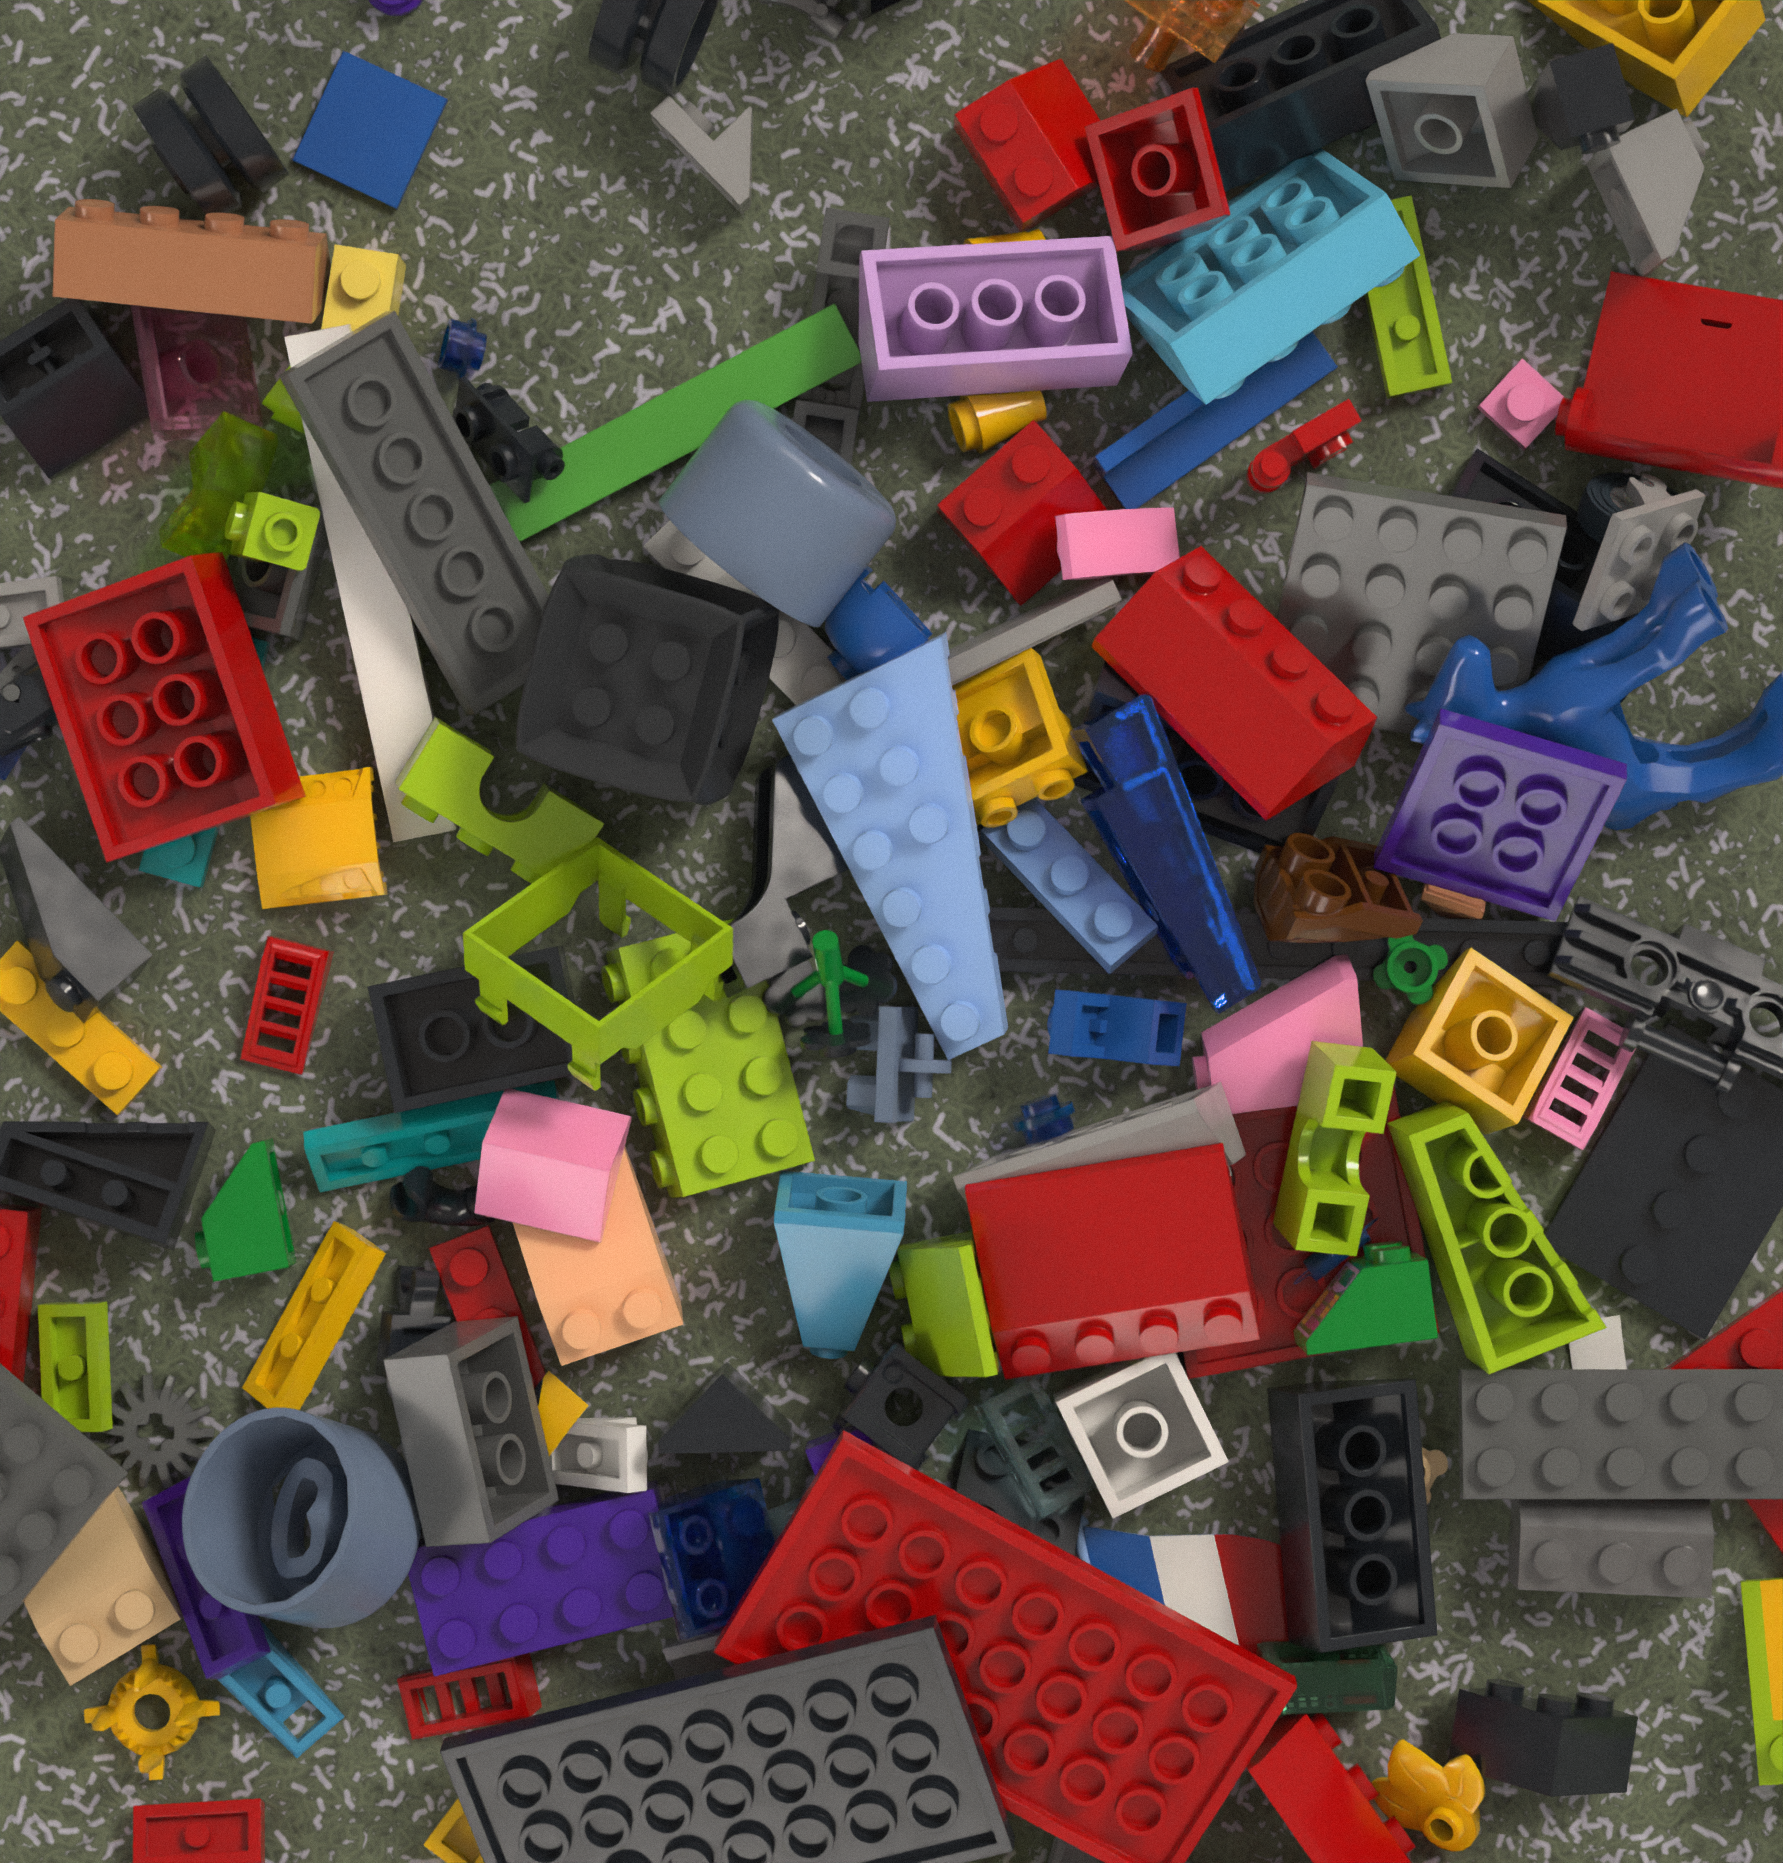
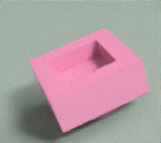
M1522 358L1477 408L1522 450H1525L1558 414V409L1564 396Z

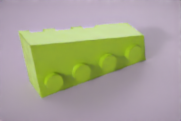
M1443 1101L1387 1123L1467 1359L1486 1373L1492 1374L1607 1328L1597 1311L1590 1306L1577 1286L1578 1282L1566 1263L1559 1258L1544 1235V1229L1534 1213L1527 1208L1515 1190L1511 1178L1468 1112L1448 1101Z

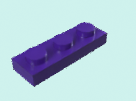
M190 1476L142 1502L205 1677L206 1679H221L267 1655L271 1650L259 1617L231 1609L217 1601L204 1589L190 1566L182 1533L183 1504Z

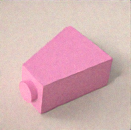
M1348 954L1337 955L1201 1032L1203 1056L1192 1057L1196 1090L1221 1082L1232 1114L1297 1106L1311 1041L1363 1047L1358 982Z

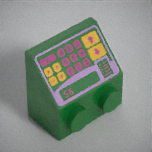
M1402 1241L1381 1242L1363 1246L1364 1257L1349 1258L1293 1330L1295 1343L1306 1355L1437 1339L1438 1333L1428 1260L1410 1250L1409 1246H1402Z

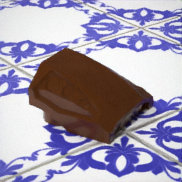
M1293 833L1288 836L1284 846L1265 845L1255 865L1253 904L1268 941L1322 943L1350 942L1384 937L1397 939L1417 934L1423 920L1419 913L1413 912L1396 874L1374 868V853L1377 845L1334 836L1320 840L1312 835Z

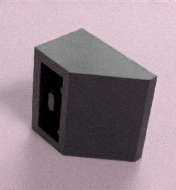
M67 298L0 341V416L51 480L158 412L92 306L85 300Z

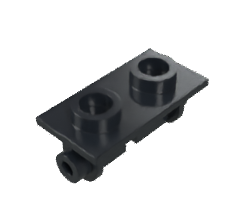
M465 376L459 378L456 408L453 410L452 417L465 442L470 444L485 460L499 481L506 483L524 504L530 502L532 481L542 477L546 480H553L563 472L565 468V462L562 460L563 451L537 425L519 431L529 427L530 417L510 397L503 386H493L491 383H484L475 388Z

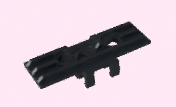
M1578 896L1548 976L1629 1012L1619 1040V1048L1628 1052H1633L1635 1048L1712 1081V1088L1724 1094L1728 1093L1735 1082L1742 1062L1783 1080V985L1761 976L1767 959L1687 924L1680 926L1673 936H1670ZM1645 956L1651 958L1659 965L1660 969L1652 986L1641 983L1634 976L1631 969L1633 958ZM1673 1007L1713 1023L1709 1039L1713 1040L1712 1044L1723 1049L1722 1056L1719 1057L1647 1025V1021L1650 1017L1658 1016L1662 1018ZM1752 1009H1767L1776 1016L1780 1025V1032L1777 1037L1767 1038L1761 1036L1752 1028L1749 1019Z

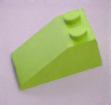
M973 1231L899 1245L897 1249L899 1260L892 1261L889 1272L895 1299L907 1298L912 1323L901 1325L905 1351L918 1361L920 1360L924 1366L938 1376L989 1377L998 1375L999 1355L991 1329Z

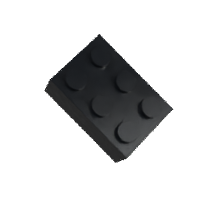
M563 946L508 956L510 960L576 1005ZM465 966L367 986L394 1113L572 1075L568 1070V1064L572 1061V1045L509 1000H507L508 1022L503 1026L482 1012L475 1003V999L480 996L479 979L467 972Z

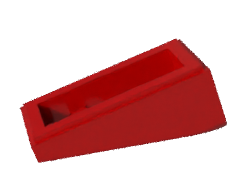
M267 936L243 1043L241 1060L303 1075L334 951L275 936ZM280 959L312 967L310 978L306 979L278 972ZM277 984L306 992L304 1004L271 996L273 985ZM267 1008L301 1016L299 1029L265 1020ZM261 1032L296 1041L294 1052L289 1053L258 1045Z
M530 1653L434 1676L432 1668L397 1678L412 1740L530 1717L542 1707ZM500 1672L505 1673L511 1697L509 1702L506 1699ZM474 1677H485L492 1706L481 1708ZM449 1682H459L466 1712L456 1714ZM434 1685L442 1718L424 1722L418 1692L429 1715L423 1687Z

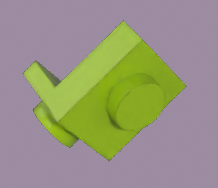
M246 492L243 503L237 501L233 503L226 522L224 537L233 541L229 555L254 562H268L296 571H303L307 567L320 518V511L315 507L266 493Z

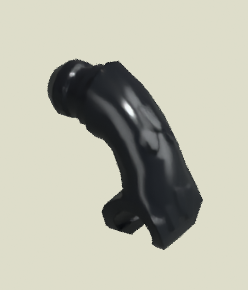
M415 1167L404 1175L403 1182L400 1181L391 1187L390 1207L392 1213L402 1221L426 1222L447 1226H477L495 1221V1218L474 1213L477 1185L464 1190L445 1188L433 1181V1173L428 1167Z

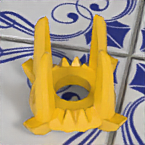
M156 1644L141 1645L142 1664L130 1670L118 1680L111 1692L108 1705L84 1709L85 1723H91L92 1730L104 1731L111 1727L113 1734L122 1745L132 1752L142 1755L138 1761L140 1773H148L149 1780H163L165 1755L177 1751L191 1739L197 1729L199 1718L219 1716L220 1701L211 1699L200 1700L195 1687L184 1674L173 1667L159 1664ZM148 1694L159 1695L169 1704L170 1719L164 1727L148 1729L138 1722L135 1716V1705L142 1696Z

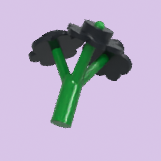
M823 930L816 933L812 939L817 969L813 971L810 962L807 960L767 979L766 982L769 987L764 991L762 1001L769 1013L776 1016L784 1015L786 1023L791 1027H800L806 1020L812 1022L820 1021L827 1015L828 1021L822 1023V1025L809 1026L803 1030L804 1036L800 1038V1044L803 1049L818 1050L819 1054L823 1057L839 1058L855 1053L857 1047L865 1046L872 1041L870 1025L868 1023H853L851 1020L842 1019L841 1011L847 1014L858 1011L860 1015L865 1017L873 1016L879 1008V1003H886L894 997L897 991V980L893 974L889 973L893 965L891 956L884 952L876 953L874 949L866 945H858L853 948L848 956L847 964L842 965L838 936L833 931Z

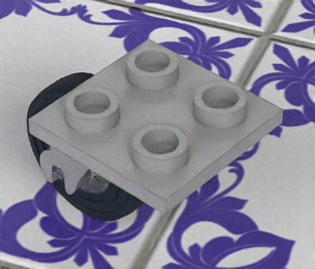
M1618 472L1604 473L1592 478L1583 491L1578 506L1577 518L1582 529L1601 546L1573 625L1579 630L1584 631L1640 613L1649 603L1663 558L1684 542L1690 544L1698 531L1697 518L1706 495L1697 489L1679 494L1666 486L1659 478L1645 473L1642 476Z

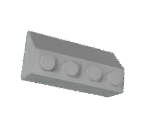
M1219 1082L989 1157L954 1176L953 1179L958 1192L967 1202L965 1195L966 1184L1223 1143L1229 1167L1246 1156V1152L1222 1083Z

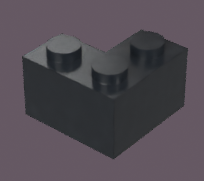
M1487 1679L1485 1688L1459 1689L1448 1762L1458 1756L1469 1755L1482 1776L1550 1797L1627 1792L1638 1716L1614 1710V1699L1583 1692L1576 1693L1575 1700L1565 1696L1544 1693L1538 1694V1699L1524 1696V1685L1502 1679Z

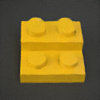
M1032 647L952 686V689L956 691L959 710L957 715L962 753L966 756L977 826L982 824L987 828H995L1008 824L1017 817V806L1037 796L1041 800L1061 798L1073 790L1075 786L1074 778L1088 772L1070 719L1059 709L1042 658Z

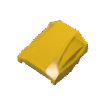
M372 767L299 776L306 797L250 816L262 909L388 895L386 882H383L382 879L384 878V872L380 869L378 849H381V846L376 839L375 821H377V814L373 812L372 792H374V786L371 785V781H375Z

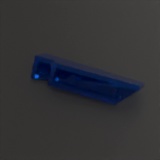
M1147 694L1139 695L1069 731L1103 787L1082 798L1080 802L1142 909L1158 925L1157 935L1175 966L1187 980L1193 977L1196 978L1217 1014L1224 1012L1256 992L1261 986V980L1152 698Z

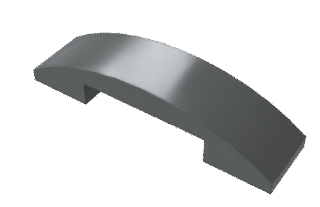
M826 207L810 316L835 304L859 349V256L863 250L886 249L890 218ZM862 363L825 381L846 387L839 390H830L820 384L799 395L796 399L793 417L795 423L826 444L850 465L853 458L865 385Z

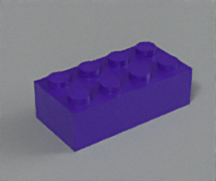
M657 1480L647 1482L646 1491L631 1493L610 1491L547 1507L491 1543L426 1547L425 1539L422 1538L419 1540L416 1556L408 1573L434 1676L683 1615L688 1604Z

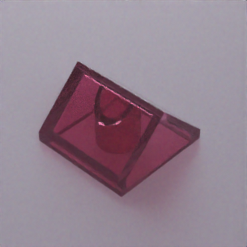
M131 305L153 434L165 442L263 426L245 317Z

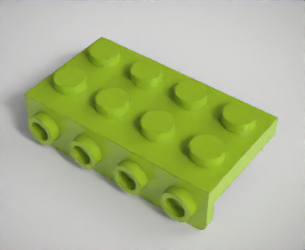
M733 919L726 920L723 922L729 924ZM675 933L607 951L608 964L601 967V976L609 1001L611 1003L618 1001L619 1006L690 954L691 942ZM766 980L727 998L723 988L720 997L715 1001L703 994L698 1003L636 1050L624 1047L620 1049L627 1065L635 1064L641 1088L633 1091L637 1116L644 1127L650 1125L657 1149L649 1154L654 1180L660 1189L667 1187L671 1198L686 1197L815 1161L778 1016L769 1013L762 1001L763 993L769 987Z

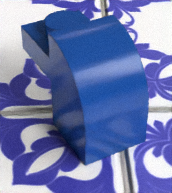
M1055 989L1054 1005L1049 1012L1047 1022L1050 1035L1048 1054L1110 1059L1151 1065L1180 1066L1187 1003Z

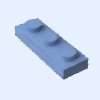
M1036 798L1017 806L1018 815L1008 824L995 828L984 827L981 830L980 836L983 843L1108 974H1111L1157 934L1158 925Z

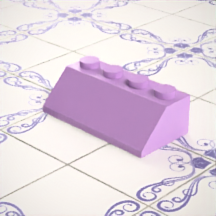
M1113 236L861 251L859 256V349L867 402L1116 386L1133 352Z

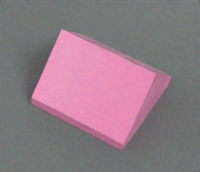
M505 1089L482 1142L474 1213L601 1243L632 1117L515 1089Z

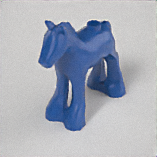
M1684 542L1663 558L1649 603L1638 615L1612 633L1554 656L1528 682L1504 691H1498L1495 688L1491 655L1487 645L1471 635L1461 637L1449 650L1424 701L1409 703L1404 709L1408 714L1420 720L1411 730L1410 738L1411 741L1422 744L1425 743L1439 710L1442 708L1626 763L1627 781L1604 825L1609 829L1623 830L1632 828L1654 813L1678 806V802L1690 800L1706 804L1741 787L1775 781L1782 777L1783 671L1764 689L1750 715L1720 736L1689 745H1677L1632 735L1625 720L1620 701L1632 690L1683 663L1705 642L1728 630L1727 622L1716 600L1718 593L1705 564L1689 543Z

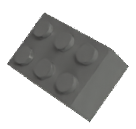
M518 1316L453 1322L383 1360L387 1374V1389L393 1400L400 1430L401 1450L407 1461L426 1547L491 1543L559 1500Z

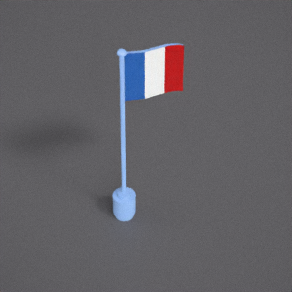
M1081 1516L1076 1543L1077 1558L1261 1658V1654L1306 1652L1304 1647L1289 1643L1280 1544L1265 1539L1235 1534L1147 1536L1086 1526L1089 1522L1085 1516ZM1306 1654L1268 1655L1269 1662L1274 1665L1273 1657L1306 1656ZM1298 1682V1683H1297V1685H1312V1684H1313V1682ZM1298 1686L1297 1688H1306L1314 1686ZM1310 1688V1689H1299V1690H1302V1691H1305V1692H1306V1691H1314V1688Z

